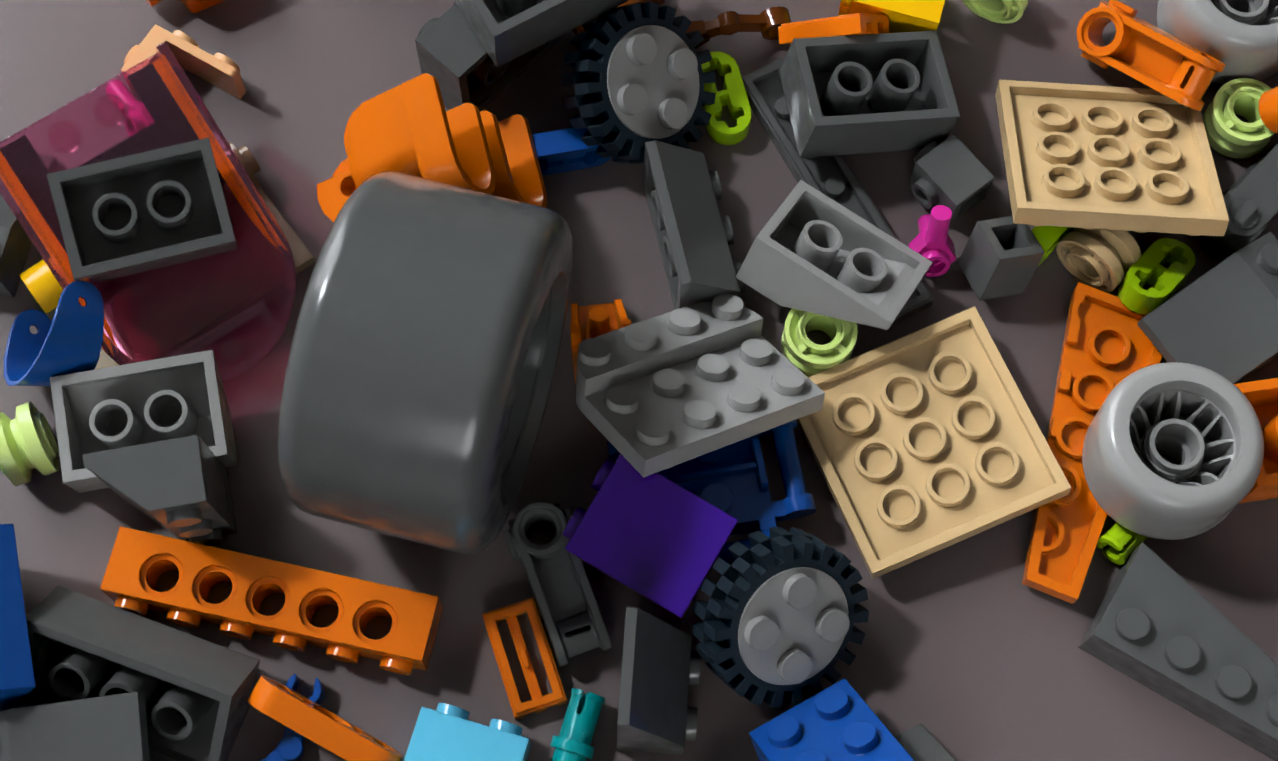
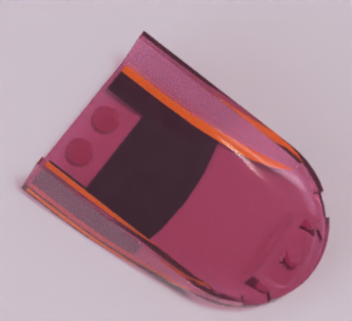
M165 41L156 46V54L1 141L0 193L62 289H64L70 283L75 282L46 174L209 137L238 250L92 285L100 291L103 298L104 331L101 348L116 363L125 365L213 350L222 382H226L242 375L257 365L269 354L283 335L294 303L296 291L295 264L289 243L281 227ZM78 298L79 305L84 307L86 305L85 300Z

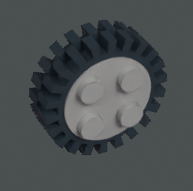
M639 2L615 7L582 24L581 26L586 32L575 33L570 41L579 50L565 54L563 64L575 67L574 73L562 74L561 86H574L575 88L574 96L563 97L565 109L578 107L580 111L578 115L569 120L574 129L587 128L588 130L580 139L587 146L599 145L595 153L603 158L613 157L612 162L620 164L644 163L645 142L654 140L690 149L688 142H697L703 135L696 126L708 125L711 114L701 109L703 105L715 103L716 93L704 91V84L716 82L715 71L703 73L701 64L712 60L710 51L695 50V47L704 38L699 30L685 33L692 22L685 15L674 17L676 9L670 6L658 7L659 3L656 2L641 4Z
M771 527L770 538L759 530L748 535L752 547L750 549L738 541L731 545L728 549L736 559L731 565L720 557L713 563L711 567L722 574L717 583L707 578H704L699 589L710 596L709 601L695 600L693 612L704 621L692 623L693 635L701 641V643L696 645L698 653L707 661L705 665L711 672L738 695L744 696L751 703L761 706L764 701L770 707L782 708L783 698L792 706L802 703V689L811 696L823 691L818 680L822 676L832 684L842 677L833 666L838 659L849 666L852 664L856 655L846 649L848 642L862 645L865 633L853 624L868 622L869 610L859 604L862 601L868 600L867 589L857 583L863 578L858 569L850 565L852 561L844 554L810 533L809 535L802 529L791 527L789 533L782 527Z

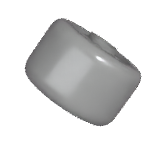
M1278 0L1158 1V28L1226 64L1223 72H1216L1211 81L1212 84L1223 86L1225 83L1238 78H1251L1262 82L1278 73Z
M1158 363L1131 373L1119 382L1107 396L1091 421L1084 439L1082 449L1083 471L1087 485L1097 503L1114 521L1123 527L1154 539H1186L1215 527L1250 492L1263 465L1264 437L1259 418L1252 404L1238 387L1228 379L1210 369L1190 363ZM1161 456H1164V457L1167 458L1170 462L1166 461V460L1163 459Z

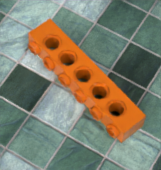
M121 526L119 527L100 587L101 591L115 601V607L140 616H146L147 610L151 609L168 613L166 620L185 627L199 628L200 621L221 625L219 632L239 639L251 640L253 632L274 637L272 644L288 650L304 652L306 644L326 648L325 655L327 657L346 663H358L359 656L380 660L379 668L400 675H411L413 668L427 671L443 611L438 596ZM169 570H178L179 578L176 585L168 591L157 592L156 582L159 576ZM223 581L232 583V591L226 600L217 604L208 603V593L215 584ZM272 593L285 595L284 606L278 613L270 616L260 614V605L266 596ZM331 604L339 608L337 619L331 625L322 628L312 625L313 614L319 607ZM385 616L392 620L391 630L385 637L376 640L365 637V627L374 617Z

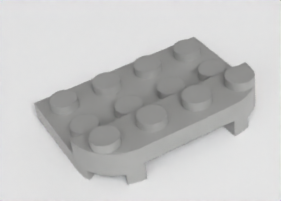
M720 294L714 297L712 302L692 304L638 323L630 324L595 338L585 339L578 347L576 404L586 418L643 478L820 411L823 408L825 392L761 335L764 318L744 307L742 299L732 294Z

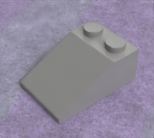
M800 180L756 236L736 278L780 306L888 330L933 262Z

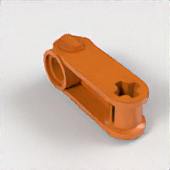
M1109 0L1108 3L1101 1L1098 7L1089 10L1083 15L1077 27L1078 48L1083 51L1081 54L1083 58L1105 69L1110 65L1180 104L1198 111L1202 110L1205 104L1202 98L1216 72H1223L1226 67L1224 62L1135 16L1138 10L1119 0ZM1113 21L1116 27V35L1114 40L1106 46L1102 33L1104 27Z

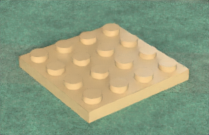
M998 80L995 98L1013 224L1224 237L1229 217L1201 111L1180 104L1154 89Z
M975 306L808 377L825 392L823 408L820 411L796 420L872 579L1070 493L1071 486Z

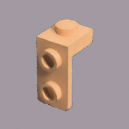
M156 24L140 45H135L130 49L121 69L132 94L136 96L138 94L127 77L164 57L171 70L178 65L238 99H241L246 93V88L240 75V68L232 59L221 53H215L213 56L200 49L199 45L184 32L175 30L171 33Z

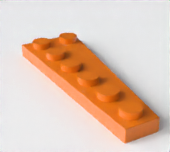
M1080 282L1077 283L1071 295L1046 440L1068 480L1071 490L1068 495L1034 510L1022 580L1023 585L1071 604L1078 600L1107 517V513L1093 497L1083 471L1082 449L1088 427L1107 396L1119 382L1141 368L1160 363L1162 358L1161 353L1137 325L1146 315L1129 310L1122 304L1119 297Z

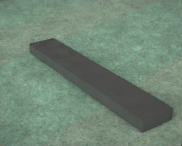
M782 58L743 76L742 80L751 109L797 183L800 180L806 182L895 238L843 155L799 157L779 74L784 62ZM922 279L891 326L932 306L934 298Z

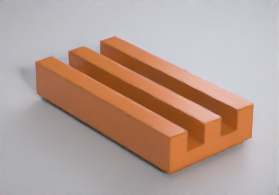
M855 13L785 23L778 27L779 44H791L793 39L889 33V18L881 13Z
M534 597L482 614L515 721L525 718V715L534 712L537 714L547 710L546 708L566 704L567 698ZM526 612L553 692L542 696L517 619V615ZM505 619L532 699L521 703L496 622Z

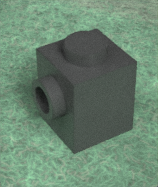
M953 134L941 144L932 141L918 152L913 159L915 166L909 185L914 197L924 208L932 209L937 205L949 207L952 211L951 225L986 198L994 176L962 141Z
M1009 216L977 221L958 264L981 301L1023 294L1045 252L1028 224H1013V217Z

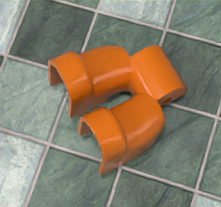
M428 73L412 78L363 102L352 112L344 132V146L347 159L340 163L332 178L317 184L319 205L323 213L333 222L351 194L366 179L387 171L401 172L547 208L546 188L527 118L515 114L498 122L495 114L486 110L480 112L478 107L471 103H464L445 111L438 80L435 76Z

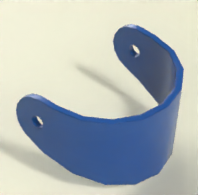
M81 280L67 285L60 295L52 321L45 313L34 309L23 311L16 316L8 336L4 355V379L8 386L51 387L50 377L95 369L103 342L104 305L101 293L94 285ZM78 298L85 300L86 305L84 307L79 305ZM31 325L37 328L36 334L30 332Z

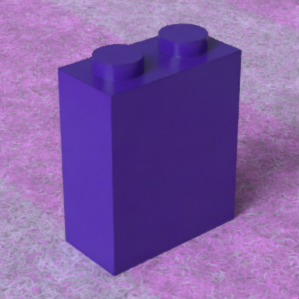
M620 454L616 463L607 459L591 485V488L598 491L590 507L588 510H585L579 506L563 532V536L570 539L565 549L682 619L697 594L702 581L708 575L712 568L711 566L716 561L736 527L738 520L659 473L643 478L622 454Z

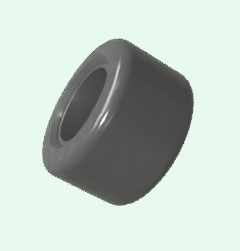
M391 171L371 176L351 194L327 235L311 275L294 332L282 392L278 429L279 468L285 491L289 499L300 510L310 515L460 554L481 552L496 540L516 501L536 444L550 394L565 326L572 278L573 239L567 222L560 214L544 207Z

